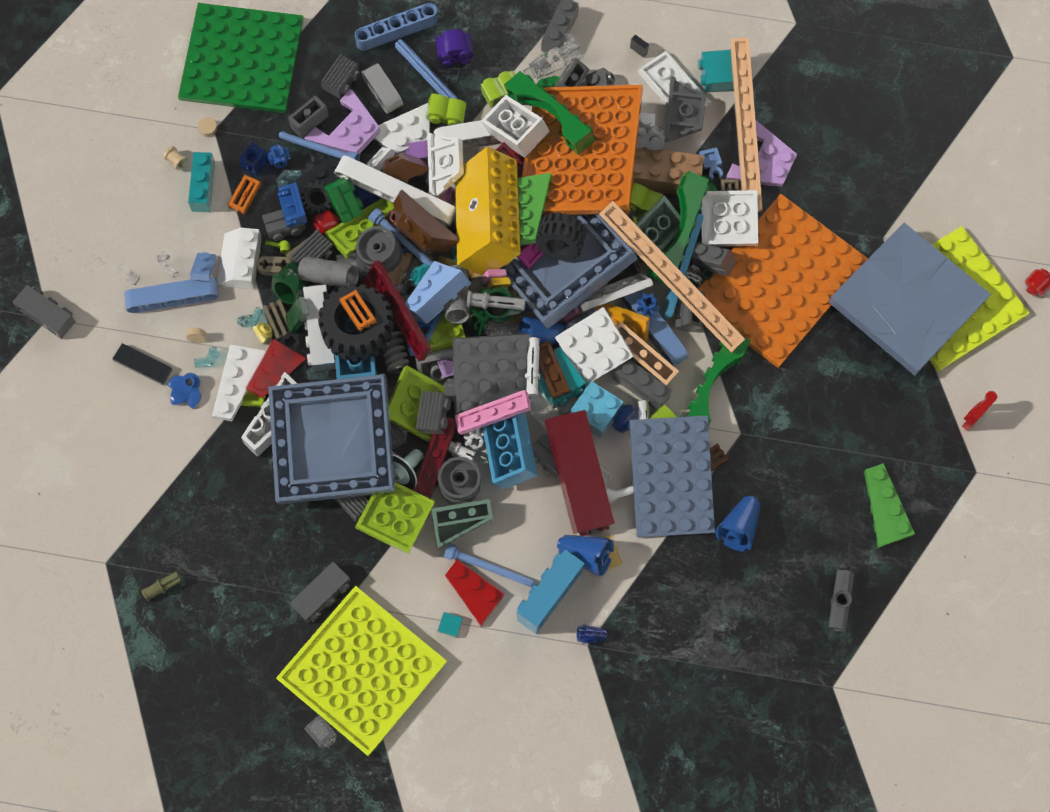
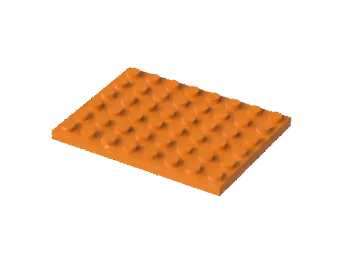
M642 84L545 87L544 89L547 94H552L559 104H564L572 115L576 114L584 125L588 124L592 128L594 142L577 155L566 145L560 122L546 110L532 106V112L544 120L550 132L525 157L522 177L545 173L552 174V182L549 185V195L546 198V207L543 215H549V213L556 214L557 212L569 215L599 214L612 201L625 214H629L643 97Z
M780 194L758 219V246H735L731 253L736 260V264L730 275L725 276L713 273L712 278L705 280L698 290L704 291V297L743 337L751 340L749 346L779 368L830 308L829 300L831 296L868 258Z

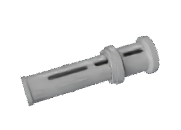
M468 290L466 308L476 306L482 307V309L495 307L524 311L525 298L491 296L487 292L480 294L472 293Z

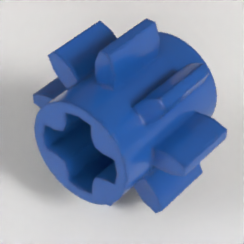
M282 145L271 147L270 153H267L270 165L274 164L276 168L285 167L288 164V160H291L288 148L284 149Z
M643 293L642 300L637 299L636 302L640 305L637 307V312L641 311L643 316L650 315L653 317L654 311H659V306L656 305L659 302V298L655 299L653 293L650 295Z

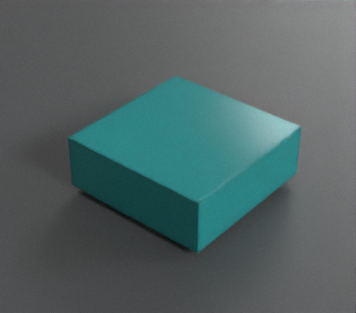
M444 612L438 632L457 638L463 618Z

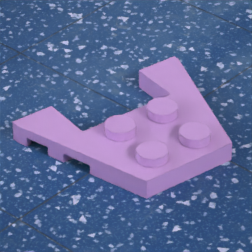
M350 89L341 98L340 102L341 105L352 112L329 136L314 127L304 139L345 153L353 151L360 154L380 133L381 130L378 124Z
M755 120L757 140L763 142L758 153L760 184L782 187L797 154ZM732 163L726 179H739L741 181L740 166Z

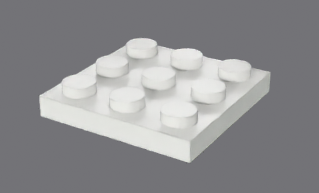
M757 190L707 191L701 201L703 204L701 211L702 215H704L702 222V244L711 246H758Z
M605 307L555 337L570 362L586 382V385L634 357V354Z

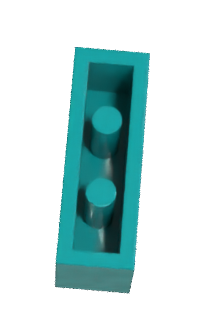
M193 152L188 199L192 212H210L215 160L210 152Z

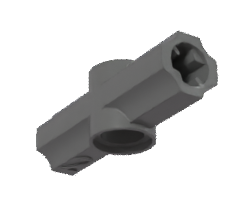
M837 570L828 624V629L832 631H846L849 606L852 602L851 593L854 573L848 570ZM837 597H843L845 605L839 604Z

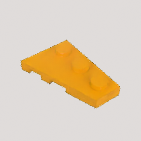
M609 303L596 306V311L605 307L616 326L621 321L648 344L649 317Z

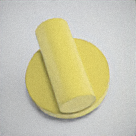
M260 322L253 327L262 344H266L273 336L272 328L266 323Z

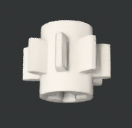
M480 428L463 434L466 446L470 445L473 450L475 448H483V442H485L483 429Z

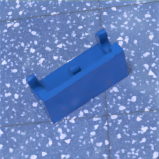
M296 182L278 188V197L287 228L307 223Z

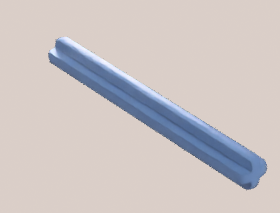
M402 39L395 43V48L440 95L457 99L453 92Z

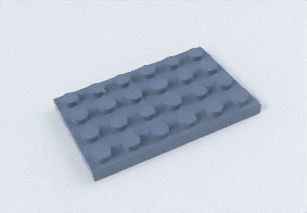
M708 416L629 420L636 537L715 533Z

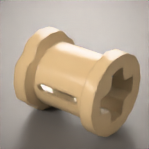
M175 146L169 147L163 154V158L169 160L176 170L182 169L188 162V158L182 156Z

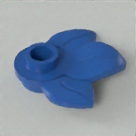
M187 373L184 376H174L169 380L167 385L173 389L170 395L172 405H178L185 401L192 409L198 405L201 398V393L198 389L201 381L198 375ZM189 379L193 380V384L191 386L188 385Z

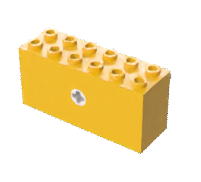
M488 146L463 165L464 174L455 182L457 238H459L457 241V265L480 275H484L488 269H500L508 265L513 259L519 260L517 256L521 254L517 160Z

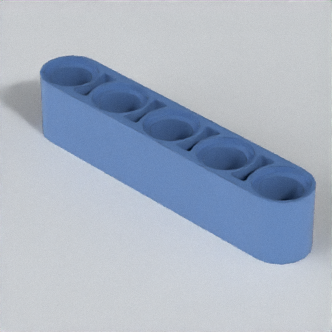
M426 3L361 27L355 32L356 46L363 51L431 27L438 21L437 7L432 3Z
M211 277L210 281L185 280L135 288L124 292L126 311L129 313L212 301L219 297L215 277Z
M643 290L621 297L629 311L643 315L641 311L637 312V307L640 305L636 303L637 299L642 300ZM654 311L653 317L646 315V317L650 318L648 337L663 358L674 367L689 358L687 350L660 313Z

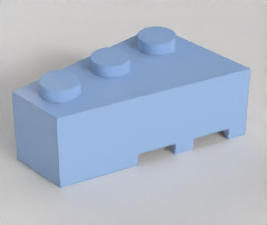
M434 261L405 304L415 320L428 324L444 309V305L451 298L454 300L458 296L457 293L464 286L468 287L472 283L461 270Z

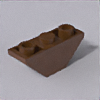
M400 153L386 159L381 172L407 183L414 176H423L429 169L427 161Z

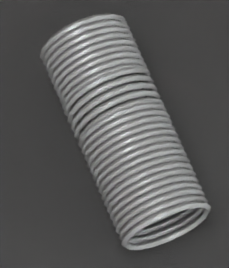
M309 256L304 257L299 263L298 273L301 280L336 287L344 286L345 288H349L350 284L356 285L358 281V269L352 264Z
M458 265L450 266L461 270L469 278L467 269ZM464 286L457 293L458 296L454 300L451 298L445 304V318L449 322L459 324L469 319V308H466L469 286Z

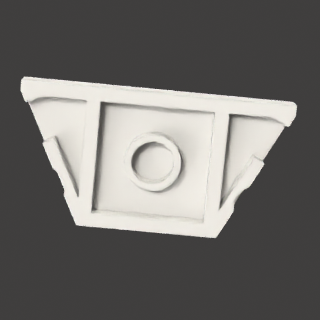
M428 103L378 125L381 131L374 139L382 147L391 148L395 155L406 153L405 150H409L408 143L428 140L427 134L430 133V120L426 119Z
M428 133L429 194L438 198L464 174L462 140L456 137L449 138L445 135L438 136Z

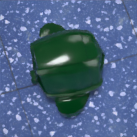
M291 261L288 265L286 264L279 273L272 276V287L270 288L278 299L287 304H294L298 297H304L303 287L311 285L310 281L301 280L298 273L299 265L294 261Z
M505 286L491 289L480 288L477 291L480 294L487 292L491 296L516 298ZM481 307L484 315H488L490 317L489 321L492 323H508L513 315H518L522 312V310L495 307L482 309Z

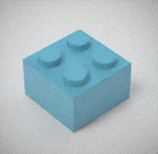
M591 381L570 410V413L586 410L591 433L602 438L622 409L623 401Z

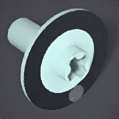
M412 450L404 459L393 454L395 482L411 490L417 484L413 468L424 458L420 450Z

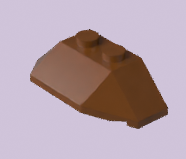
M401 190L393 202L396 230L424 254L450 252L459 238L405 191Z

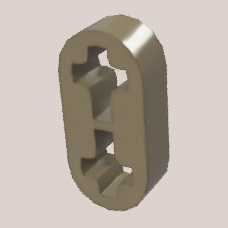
M264 256L257 260L256 265L260 274L273 276L282 270L280 266H283V263L288 265L291 260L287 257ZM267 262L268 266L266 269H263L262 266Z

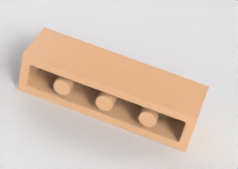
M620 321L616 327L634 354L632 358L667 386L679 371Z

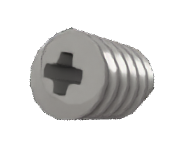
M400 331L392 333V339L390 342H386L387 347L383 351V357L386 359L385 365L388 366L386 369L389 374H401L405 365L409 364V360L404 359L408 354L402 352L406 349V346L401 345L404 343V339L399 338L403 335Z

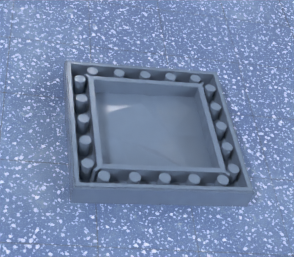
M599 214L570 215L582 221L587 230L582 253L576 259L561 261L543 254L530 269L525 268L516 259L500 268L506 269V277L510 278L511 287L521 299L525 298L526 305L547 329L638 259L635 252Z
M904 222L831 296L829 303L915 376L986 302L991 294Z
M385 374L268 387L275 501L278 505L396 492L388 387Z

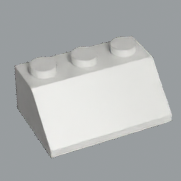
M238 228L224 234L217 286L254 290L257 274L256 263L259 259L262 241L259 229Z

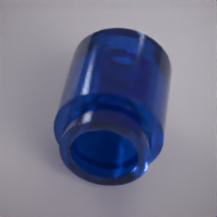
M630 404L623 405L613 418L612 427L623 434L629 431V420H636L639 416L637 409Z

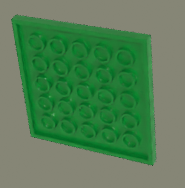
M198 3L178 99L180 101L286 113L303 27V15Z

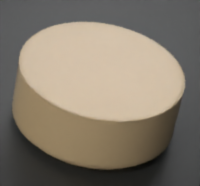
M207 117L199 121L198 129L203 136L210 137L216 133L217 125L215 120Z
M190 328L187 331L186 338L191 342L202 343L206 340V332L200 328Z

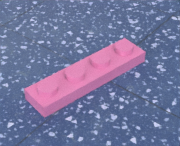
M523 390L455 415L458 433L463 435L530 411L531 405L528 392Z

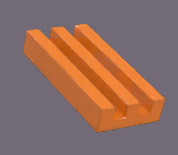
M244 175L228 203V208H233L235 211H240L245 215L262 185L261 181ZM247 181H250L247 188L244 190L238 204L236 205L235 202L241 194L244 186L246 185Z
M357 290L339 299L359 332L363 331L365 327H370V324L377 323ZM352 297H356L357 301L369 317L368 320L365 319V317L361 313L360 309L358 308ZM347 300L350 302V304L352 305L355 312L357 313V315L363 323H359L354 313L346 303Z

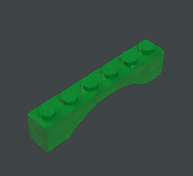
M519 71L504 84L508 96L519 104L538 107L552 114L562 126V134L566 145L577 155L594 142L592 128L588 124L584 125L576 114L572 115L564 104H559L552 94H547L540 84L534 83L530 75H525Z
M691 171L682 174L677 188L681 209L680 224L674 240L663 252L677 268L684 259V249L689 245L690 232L695 228L697 222L695 220L696 215L702 208V198L706 195L709 188L707 186L709 179ZM649 267L647 277L666 285Z
M745 338L732 352L720 342L719 345L722 348L720 352H715L711 360L714 364L712 368H707L703 376L706 380L704 384H699L695 392L698 396L696 400H691L687 408L690 410L688 416L684 415L683 417L708 416L709 427L711 422L708 406L710 389L724 371L741 362L751 340Z

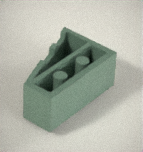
M490 499L431 509L438 549L493 520Z

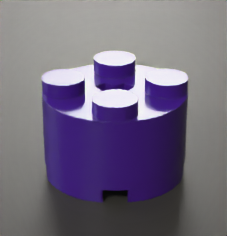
M453 29L442 32L443 36L441 37L436 36L438 60L444 67H450L453 63L457 62L463 65L471 63L474 53L471 33L469 31L466 34L461 29Z

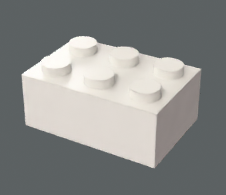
M507 95L481 120L490 135L502 143L505 142L509 148L524 158L550 132L541 117Z

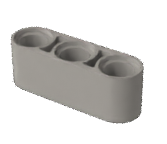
M378 63L361 72L364 81L387 114L403 106L400 95Z

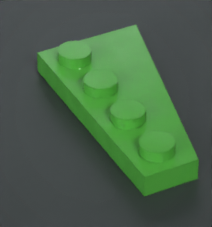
M551 173L517 178L520 245L536 243L535 239L539 225L545 212L546 198L549 195V185L552 182L553 176Z
M884 464L866 469L864 474L871 502L870 508L873 514L877 548L913 536L915 534Z

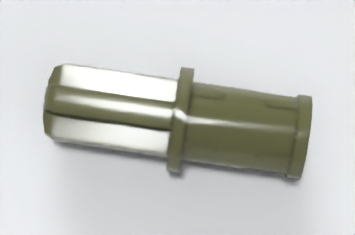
M174 572L162 580L157 579L156 583L142 589L141 592L144 598L149 601L161 593L165 594L166 590L180 583L181 578L177 572Z

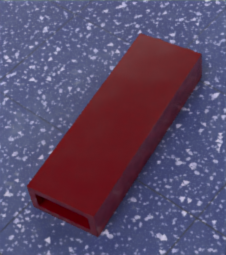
M586 410L548 418L544 422L573 534L579 533L580 536L591 534V530L598 528V532L610 529L609 525L615 524Z

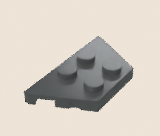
M671 76L665 142L700 132L703 129L706 95L694 90L688 84L683 85L676 81L674 76Z

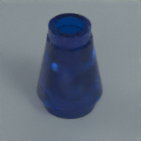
M583 624L577 627V642L588 644L606 641L607 631L606 629Z

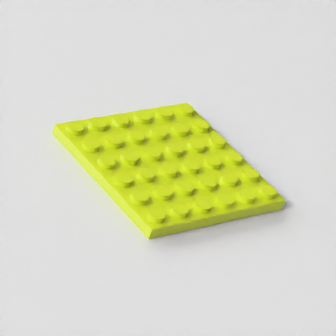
M962 226L936 241L932 246L991 295L931 358L930 361L938 372L1030 313Z
M355 586L276 679L369 757L446 665L447 660Z

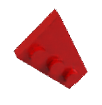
M273 339L245 389L263 398L269 393L268 387L277 385L284 372L289 375L306 358Z
M458 560L454 562L445 574L446 579L481 627L502 600L504 593Z

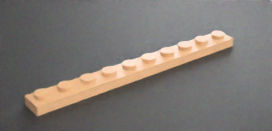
M731 38L730 49L741 191L757 190L758 212H762L749 38Z
M614 201L599 213L730 352L745 340Z

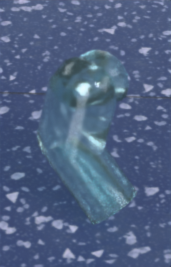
M284 170L276 180L278 188L288 185L290 179L300 178L301 170Z
M256 307L252 315L239 316L237 318L238 325L241 327L256 326L264 310Z
M211 347L205 358H194L195 368L213 366L220 358L219 349Z

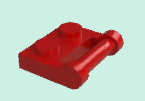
M987 392L984 397L985 399L976 404L963 418L966 422L962 427L966 431L997 400L996 392Z

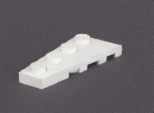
M230 344L212 413L213 418L227 421L234 419L248 391L245 387L266 351Z

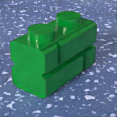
M342 177L324 187L342 223H346L363 213L361 210L363 204L359 197H355L353 193L355 187L351 180L347 181Z

